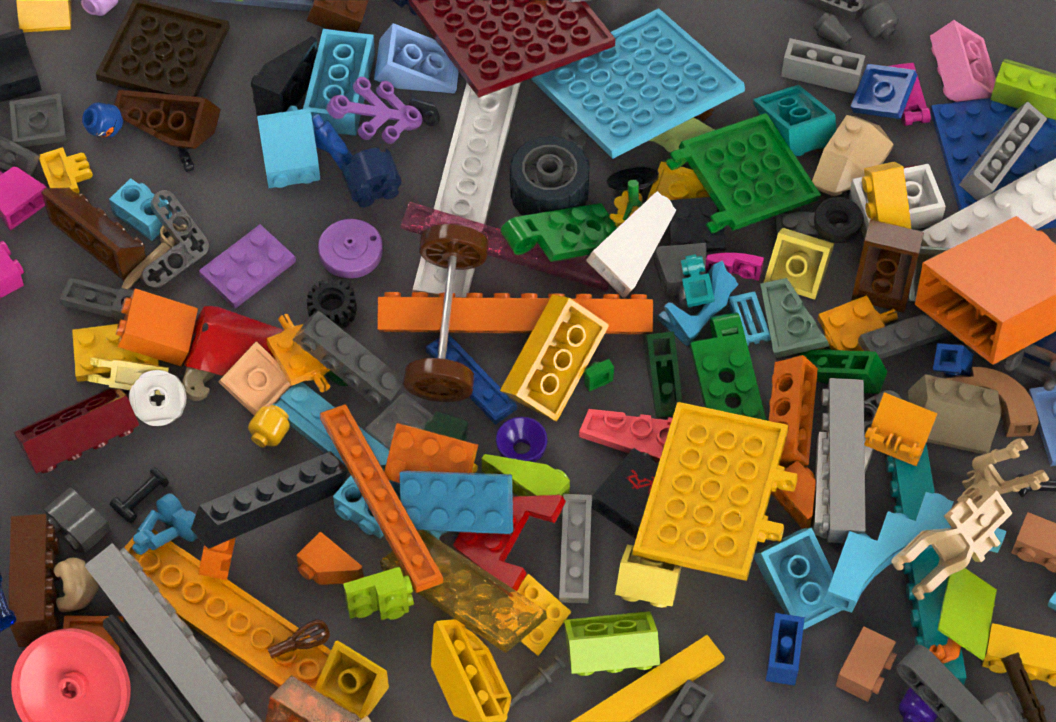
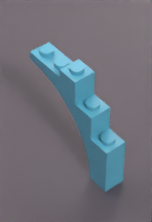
M926 492L916 521L909 519L908 516L902 513H891L888 511L877 541L871 539L865 533L857 534L849 531L824 603L852 613L861 593L872 579L890 565L893 557L902 551L921 531L951 528L944 515L951 510L954 501L948 500L945 496L938 493L931 494ZM999 527L994 531V534L1001 544L989 550L998 553L1006 531Z

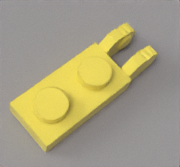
M91 358L90 364L96 367L111 368L110 378L98 374L88 375L87 381L109 385L111 388L131 390L136 380L142 374L152 370L168 372L169 367L113 359L112 361ZM160 390L155 391V394L162 395Z

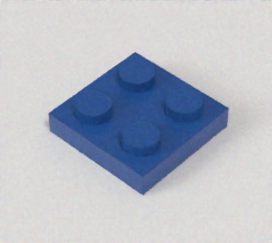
M867 64L851 104L853 113L901 119L918 76L916 71L913 69Z

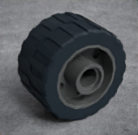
M554 136L536 137L520 146L516 150L515 155L512 156L510 164V198L519 214L524 216L586 206L589 196L590 166L584 151L574 142L568 141L566 138Z

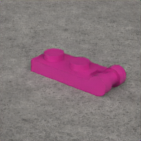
M914 62L889 66L916 71ZM918 76L901 117L903 126L912 125L913 122L918 121L921 124L930 123L931 120L930 110L926 106Z

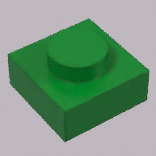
M610 359L594 362L584 370V385L589 392L612 382L614 379V366Z

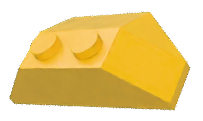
M460 619L436 621L433 627L431 667L453 715L469 722H505L508 717L507 713L512 697L489 648L473 632L465 628V624Z

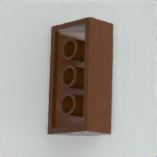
M69 187L47 188L41 192L50 222L123 281L146 258L143 242L139 238H132L127 234L125 228L120 223H114L108 219L107 214L101 208L93 207L82 193L77 194Z

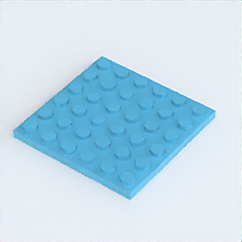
M659 8L610 32L615 38V47L531 78L612 159L745 91L743 81Z

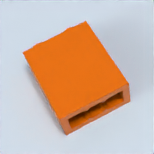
M135 288L131 297H126L122 305L121 313L125 314L124 320L120 319L117 326L116 335L120 336L117 347L181 366L189 353L198 308Z

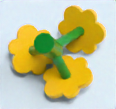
M630 180L628 182V191H624L622 196H618L614 200V206L618 209V214H610L609 217L614 220L616 227L624 223L643 205L637 180Z

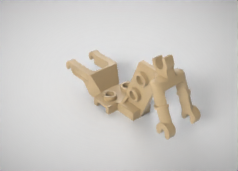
M1022 438L1012 441L1006 448L994 449L990 453L975 457L972 461L974 470L967 473L969 479L962 481L966 490L957 499L958 503L944 515L951 528L921 531L891 560L896 570H902L904 568L902 564L912 562L929 545H932L940 558L938 565L912 589V593L917 600L924 599V593L932 592L949 575L963 570L968 566L971 557L975 562H982L985 559L984 555L992 547H998L1001 544L994 531L1012 512L1000 495L1012 491L1019 492L1026 487L1038 490L1041 488L1039 483L1049 480L1044 470H1038L1033 474L1004 481L993 466V464L1003 460L1018 458L1020 456L1019 451L1028 449L1027 444Z

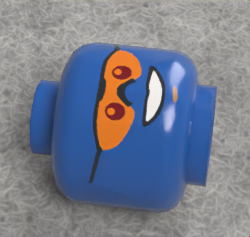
M95 102L84 111L82 123L90 135L111 138L121 129L123 118L117 106Z

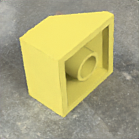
M782 228L777 235L764 283L787 278L798 295L815 300L826 273L834 243Z
M627 544L620 563L615 595L621 596L622 599L630 602L638 600L648 601L655 607L673 606L682 566L634 556V546Z

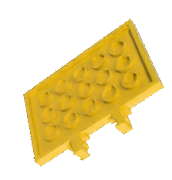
M677 402L634 544L633 555L747 581L757 542L765 543L766 539L781 542L784 524L768 521V516L765 515L771 491L776 492L778 487L781 490L794 492L796 488L797 474L784 471L785 467L779 465L788 433V425Z

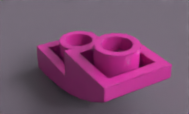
M716 253L707 255L705 274L714 264L722 260L726 271L731 275L734 273L745 279L759 281L762 274L763 257L744 253Z

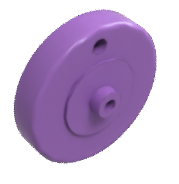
M344 219L328 226L319 238L318 252L323 267L335 276L341 278L365 276L372 272L382 259L383 244L380 233L374 226L363 220Z

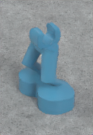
M170 493L166 494L156 502L158 512L151 510L137 529V534L133 537V541L136 544L132 546V549L137 554L142 555L149 548L156 550L178 536L189 542L195 541L198 537L191 530V526L196 514L186 511L176 496ZM157 520L171 526L157 534L152 532Z

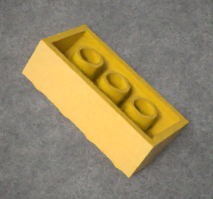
M552 294L500 391L518 403L557 422L609 324L572 299Z

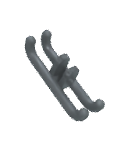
M963 341L954 344L965 346L972 353L979 355ZM1031 344L997 362L1003 365L1005 370H1015L1043 382V387L1046 391H1052L1056 386V380L1050 373L1022 362L1025 352L1049 362L1050 369L1056 371V353Z

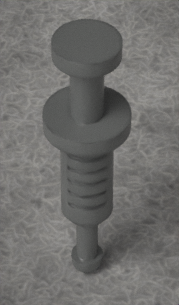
M556 655L554 657L555 662L545 670L539 666L537 668L538 673L521 686L520 693L511 699L510 707L514 706V703L521 697H528L543 683L552 682L550 675L559 667L564 669L566 667L564 662Z

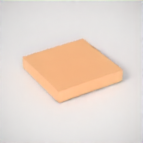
M255 342L218 381L253 415L256 414L259 408L273 405L291 386L276 359L258 342Z

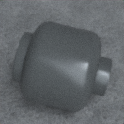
M875 0L862 10L861 22L871 37L878 38L882 36L883 39H886L896 32L894 27L898 24L899 18L888 2Z

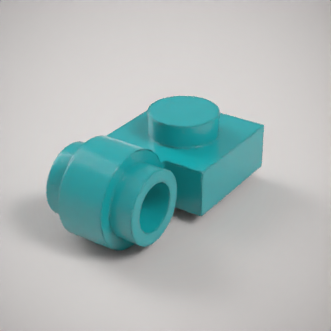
M696 254L685 256L686 259L681 260L684 276H690L682 279L688 307L715 302L709 273L700 275V272H705L703 257L696 256Z

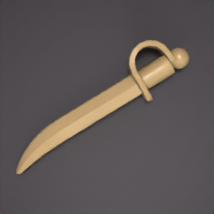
M173 223L176 231L183 232L187 229L185 224L179 227ZM163 225L160 229L161 244L129 273L121 288L130 289L140 279L142 271L149 264L177 244L171 235L168 238L164 236L167 230Z

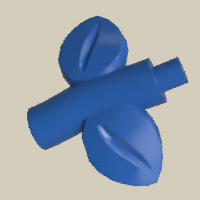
M319 114L312 117V122L315 126L316 147L329 152L340 170L344 163H346V166L352 162L350 157L353 155L328 120L323 121Z

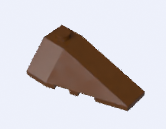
M118 90L114 104L120 110L123 120L173 147L196 149L215 134L221 111L211 101L202 97Z

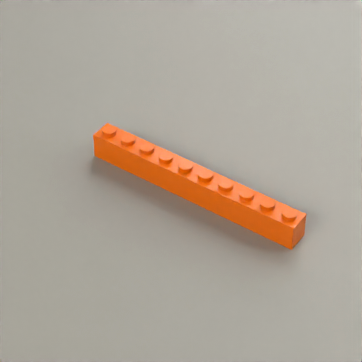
M385 292L384 297H378V331L440 333L445 293H439V297H428V293L413 292L412 297H401L399 292ZM453 293L449 333H532L552 294H548V298H537L538 294L523 293L521 298H510L509 293H494V298H483V293H466V298H456L455 293ZM557 293L554 294V295H558V296H563V297H565V294H557ZM576 294V299H572L609 324L605 334L653 333V299H647V295L632 294L630 299H620L619 294H604L603 299H592V294Z

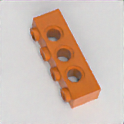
M803 355L775 362L774 374L772 375L769 421L788 425V433L779 465L785 467V469L796 461H799L803 466L809 465L818 368Z

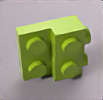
M400 567L343 584L346 608L350 619L355 617L365 618L374 611L379 612L381 620L398 619L409 612V606L414 605L411 594L413 589L409 576L403 577Z

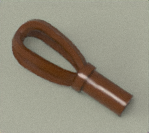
M319 619L312 620L300 627L292 637L290 636L287 640L267 649L273 659L291 650L317 647L328 641L330 631L324 621ZM314 625H319V626H316V627H314V628H312V629H310V630L304 632L305 630H307V629L313 627ZM324 629V631H322L319 634L300 640L318 630ZM320 637H323V638L320 639V640L311 642V641L316 640V639H318V638H320Z

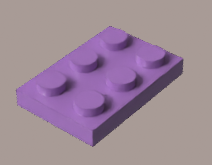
M259 224L201 268L199 275L226 302L236 309L296 263V259L285 246Z

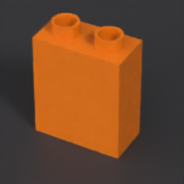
M1015 216L923 262L915 305L994 365L1056 331V244L1044 232L1037 231Z

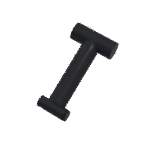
M156 467L150 470L152 477L127 500L122 502L118 497L111 500L109 505L128 523L134 522L137 518L132 509L156 487L162 485L165 488L169 484L167 477Z

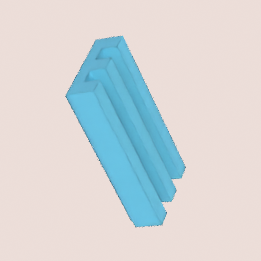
M756 292L729 297L728 302L732 313L738 312L740 315L747 345L749 346L751 342L759 344L760 340L770 341V332ZM750 299L761 333H757L746 300ZM737 302H740L751 335L747 333Z

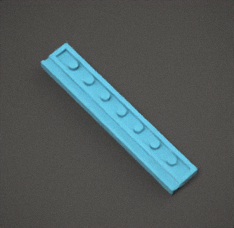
M303 382L293 385L273 405L280 407L288 414V421L291 427L324 453L331 451L346 467L320 420L321 412L335 407ZM360 428L384 471L390 450ZM389 480L400 500V483ZM422 530L436 542L443 533L447 532Z

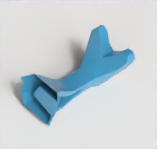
M723 260L714 264L707 272L710 276L715 302L704 304L696 315H689L673 303L668 302L664 306L665 311L657 315L658 320L670 332L674 331L675 337L686 346L690 345L698 336L710 317L715 316L727 305L729 295L739 285L735 277L726 271Z

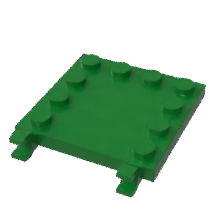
M767 113L681 141L679 149L670 152L672 159L666 160L670 170H676L688 162L720 212L711 215L712 221L706 224L711 233H716L727 225L730 226L732 231L818 201L821 196Z

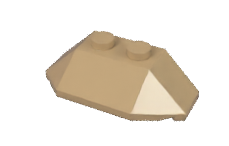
M846 115L824 148L812 182L819 191L834 197L842 194V191L851 189L852 179L865 176L864 168L883 164L893 148V143L880 125L856 116Z

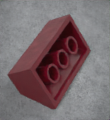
M109 388L15 431L14 435L34 472L44 474L54 470L57 467L56 464L66 459L67 461H73L83 455V451L90 448L99 449L109 443L108 440L113 437H124L134 432L133 428L139 426V422L127 395L118 388Z

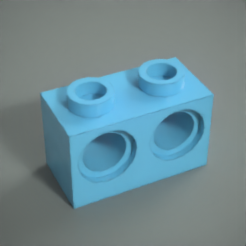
M130 178L109 198L112 213L153 241L160 234V229L163 225L156 215H152L154 212L151 209V200L155 194L145 184H138ZM159 197L160 202L157 205L160 208L166 207L169 214L165 217L169 220L172 216L171 211L167 207L169 202L167 199L162 200Z
M350 475L333 496L335 512L346 521L350 519L358 524V527L368 535L374 534L381 539L384 534L376 519L371 516V510ZM351 498H358V499H360V500L357 501V502H349V501H348V500L351 499Z

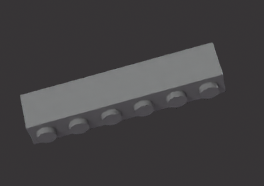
M829 378L827 389H822L821 400L822 406H827V413L822 414V430H827V438L822 439V455H827V463L822 464V480H827V488L822 490V506H827V514L822 516V531H827V542L845 543L849 531L857 534L865 533L864 381Z

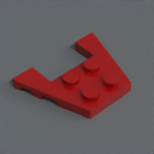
M561 495L513 497L512 533L460 532L453 546L462 556L486 572L491 579L501 584L510 594L515 595L527 573L523 567L504 561L530 516L555 523L566 501Z

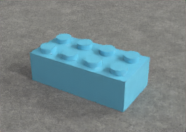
M329 29L322 30L303 109L310 108L312 117L319 114L323 121L328 120L338 134L356 136L361 115L347 112L343 118L335 119L327 112V103L332 97L343 95L348 98L349 102L364 104L365 98L354 91L353 83L359 77H365L368 80L370 78L375 56L374 35Z

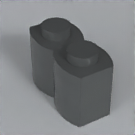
M71 487L44 509L49 524H54L55 533L61 531L66 535L64 540L73 550L79 548L83 553H86L111 531L104 517Z

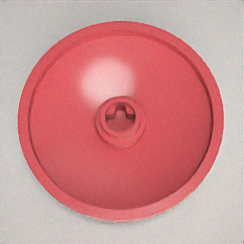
M59 629L39 637L22 652L16 662L12 675V698L22 722H122L129 707L131 696L130 679L123 660L108 642L85 630Z

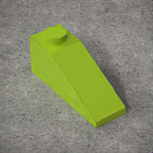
M488 454L481 458L483 473L512 475V492L517 496H563V494L570 493V479L563 471L553 469L547 464Z

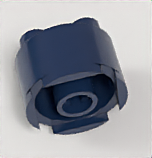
M379 148L363 150L350 157L352 160L350 164L346 166V163H344L341 167V172L352 200L357 202L361 208L372 205L376 199L382 197L392 199L399 194L398 188L402 180L388 149H385V152H381Z

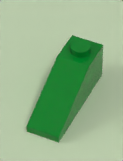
M814 349L800 353V356H805L818 368L817 381L828 384L829 378L863 380L864 393L880 394L888 372L877 352Z

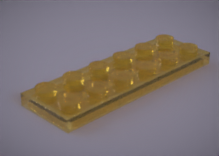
M418 530L421 539L443 576L442 584L418 592L419 595L505 653L547 619L545 609L426 531ZM393 551L380 560L382 570L387 571L400 567L403 577L407 576Z

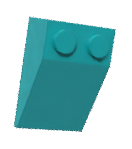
M800 85L753 99V104L760 115L767 113L795 156H801L805 152L814 149L825 148L836 132L835 114Z

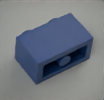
M775 613L765 681L795 686L799 669L805 617Z

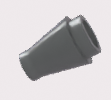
M824 13L814 26V29L818 31L817 35L842 48H845L852 39V36L833 14Z

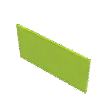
M964 568L948 576L937 630L983 661L988 645L997 589Z

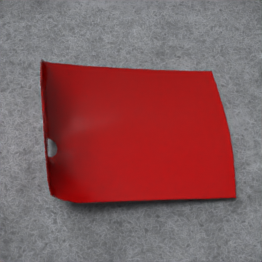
M204 306L195 321L192 336L195 332L196 336L183 363L186 367L224 376L255 342H258L275 359L267 345V338L284 330L220 307ZM204 323H207V331L202 332Z

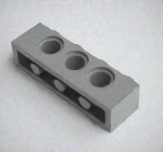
M1027 101L1010 116L959 185L977 201L993 192L1047 118Z

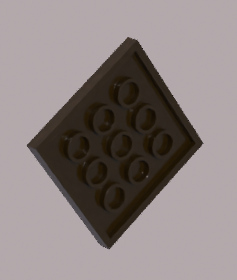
M133 0L96 72L97 81L139 92L197 97L230 28L229 21L147 0Z

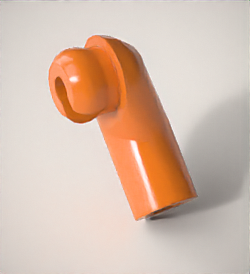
M948 637L947 644H939L938 647L934 644L929 650L944 664L958 658L961 645Z

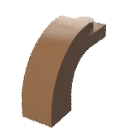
M972 367L969 377L957 375L946 378L998 391L1006 437L1034 436L1039 423L1035 404L1026 389L1009 375L990 368Z

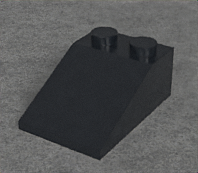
M311 36L266 63L260 72L253 76L251 87L254 95L253 102L255 103L258 116L286 112L290 106L298 105L309 87L318 51L317 39Z

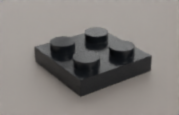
M711 197L670 200L676 209L670 221L672 246L706 243V252L726 250L724 228L716 233H711L706 226L708 222L712 221L711 215L720 212Z

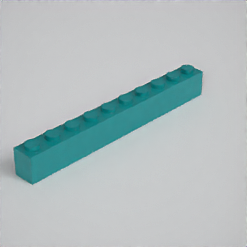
M926 444L917 466L890 455L886 456L885 459L886 471L892 474L889 488L891 497L896 499L897 506H894V513H902L916 521L925 493H935ZM933 547L924 549L912 562L902 564L904 567L902 569L903 574H908L909 583L906 584L907 599L912 601L913 610L910 612L911 625L917 628L918 636H915V645H922L928 649L934 644L936 647L939 644L945 645L948 641V637L937 630L948 577L932 592L924 593V599L917 600L912 593V589L939 563L940 558ZM961 648L958 658L944 663V665L964 685L967 677Z

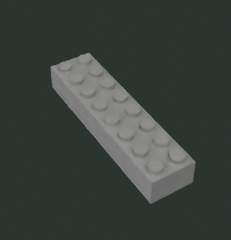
M112 543L84 565L204 722H262L254 710L250 709L244 702V697L236 687H233L226 680L228 678L227 675L210 658L211 655L206 648L193 636L192 630L176 614L177 611L171 603L161 595L160 589L144 573L143 567L133 555L131 556L125 547L119 550Z

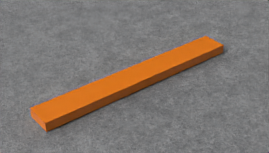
M344 404L321 412L320 420L405 574L409 576L415 592L418 593L442 584L443 576L347 405Z

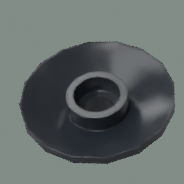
M648 167L629 168L609 176L607 185L615 190L628 191V182L630 180H637L639 193H642L643 188L650 186L658 180L659 173L656 169Z

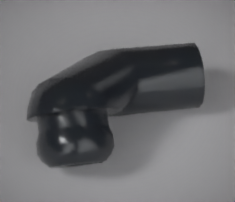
M411 98L409 105L415 107L421 113L425 124L432 127L436 126L440 121V115L436 106L433 103Z

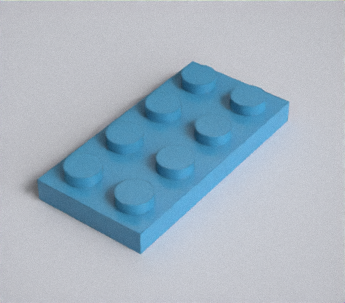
M431 471L400 472V501L416 530L510 534L513 532L511 474Z

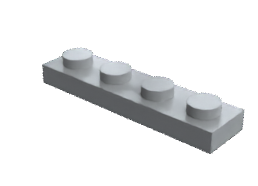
M563 494L566 503L563 507L559 601L563 603H588L592 495Z

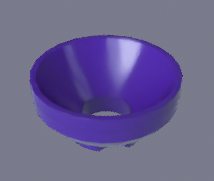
M515 417L504 422L499 428L496 436L497 449L502 457L536 462L543 456L546 450L547 433L538 421L529 417ZM523 442L529 445L530 450L525 454H518L514 451V446L517 443Z

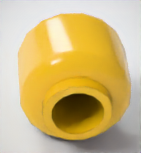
M275 405L259 408L248 425V430L252 435L251 440L263 448L266 445L271 447L279 445L290 428L288 414Z

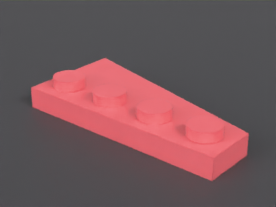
M589 409L580 428L579 437L626 453H630L635 448L641 453L649 454L656 463H659L672 418L668 417V420L651 418V415L640 414V417L626 416L624 412Z

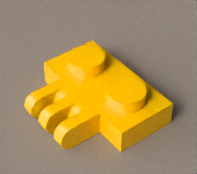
M62 147L40 154L39 162L49 188L69 187L78 194L80 191L77 183L90 179L93 176L91 169H89L90 165L86 161L85 153L66 157Z

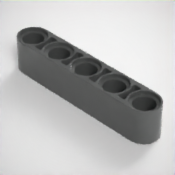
M915 645L897 665L896 670L899 676L943 722H999L928 648L922 645Z

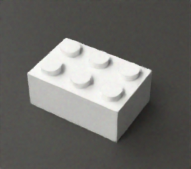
M929 164L905 168L904 175L911 228L916 230L931 227L941 222L946 206ZM862 177L852 179L849 199L856 203L862 212L863 223L861 231L865 239L871 219L866 214L865 204L868 203V196L863 189Z

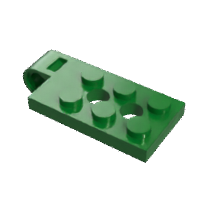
M602 203L514 217L501 227L500 232L514 254H524L530 251L538 242L550 262L590 255L618 227L615 226V222L609 217L610 215Z
M739 313L710 317L712 338L690 343L704 407L766 420ZM721 372H729L733 375L734 380L730 383H725L720 380L719 374ZM728 397H735L739 400L740 406L730 408L726 405L725 400Z

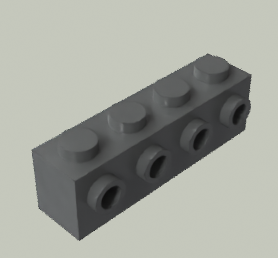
M319 310L306 320L292 339L303 350L311 354L378 409L392 400L404 382L400 375Z

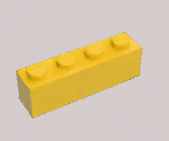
M894 161L864 168L865 176L862 177V186L868 196V203L865 204L868 218L912 229L904 167Z
M992 623L982 667L989 668L995 673H1006L1007 671L1001 659L1019 652L1030 680L1045 681L1051 686L1056 687V638Z

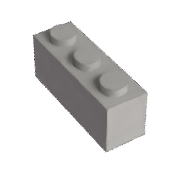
M790 38L783 60L781 77L856 94L862 76L865 55Z

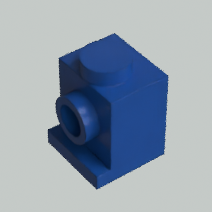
M937 343L933 371L943 372L944 376L950 378L957 375L970 376L974 354L962 345Z

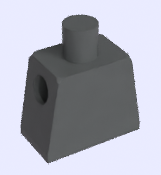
M706 243L660 246L655 249L654 265L664 293L668 297L678 296L681 306H688L682 279L690 277L689 275L684 276L681 260L686 259L685 256L693 254L702 256L706 270Z

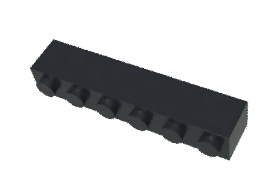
M329 451L199 505L191 530L210 549L335 495L342 486L348 469Z

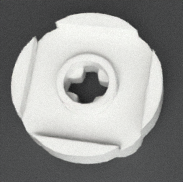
M152 370L142 374L136 380L129 393V402L135 415L144 423L152 426H164L172 423L183 414L186 406L187 397L184 385L177 376L167 371ZM156 390H160V393L165 395V400L161 402V406H157L156 402H151V396L155 395Z

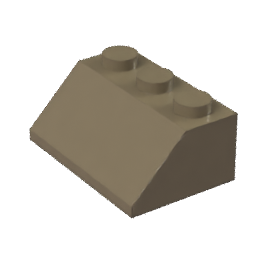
M927 374L908 390L910 403L938 413L927 442L979 454L989 453L1001 417L998 391Z

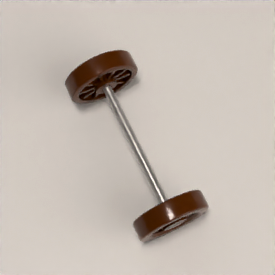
M440 224L429 227L421 234L420 255L427 262L447 269L437 358L415 360L405 368L403 382L405 389L412 395L425 400L455 402L466 399L473 393L475 376L472 370L459 362L446 359L455 270L476 268L487 260L488 239L481 232L471 227L457 224Z

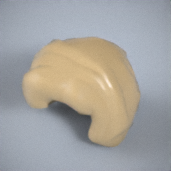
M68 558L65 561L59 562L54 567V574L63 580L65 596L56 600L58 610L61 612H73L85 608L94 598L97 591H99V584L84 566L86 563L82 559Z

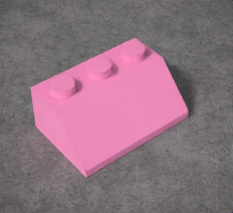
M955 20L930 35L932 42L931 50L938 63L937 71L944 84L943 92L945 96L955 102L991 98L996 78L984 38Z

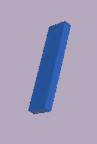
M448 334L446 359L459 362L472 370L475 377L473 393L469 398L495 425L517 410V404L500 391L501 388ZM439 338L425 347L426 353L431 358H437Z

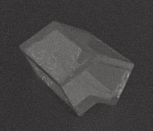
M997 692L994 696L982 702V705L999 722H1025L1009 692Z

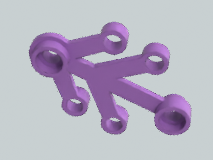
M359 77L353 83V89L371 105L349 102L347 97L336 95L332 97L326 106L329 115L335 119L343 118L347 112L374 117L370 122H364L358 129L359 136L364 140L371 139L376 130L388 119L397 121L394 126H387L382 132V139L388 144H393L399 138L402 131L415 130L422 124L421 113L413 106L404 105L393 94L394 87L388 81H382L376 88V92L379 97L386 99L394 109L388 108L370 90L371 83L365 77Z

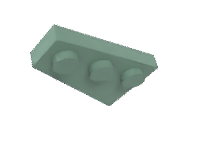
M787 278L760 284L775 358L829 346L828 340L821 333L815 320L808 313L802 300Z

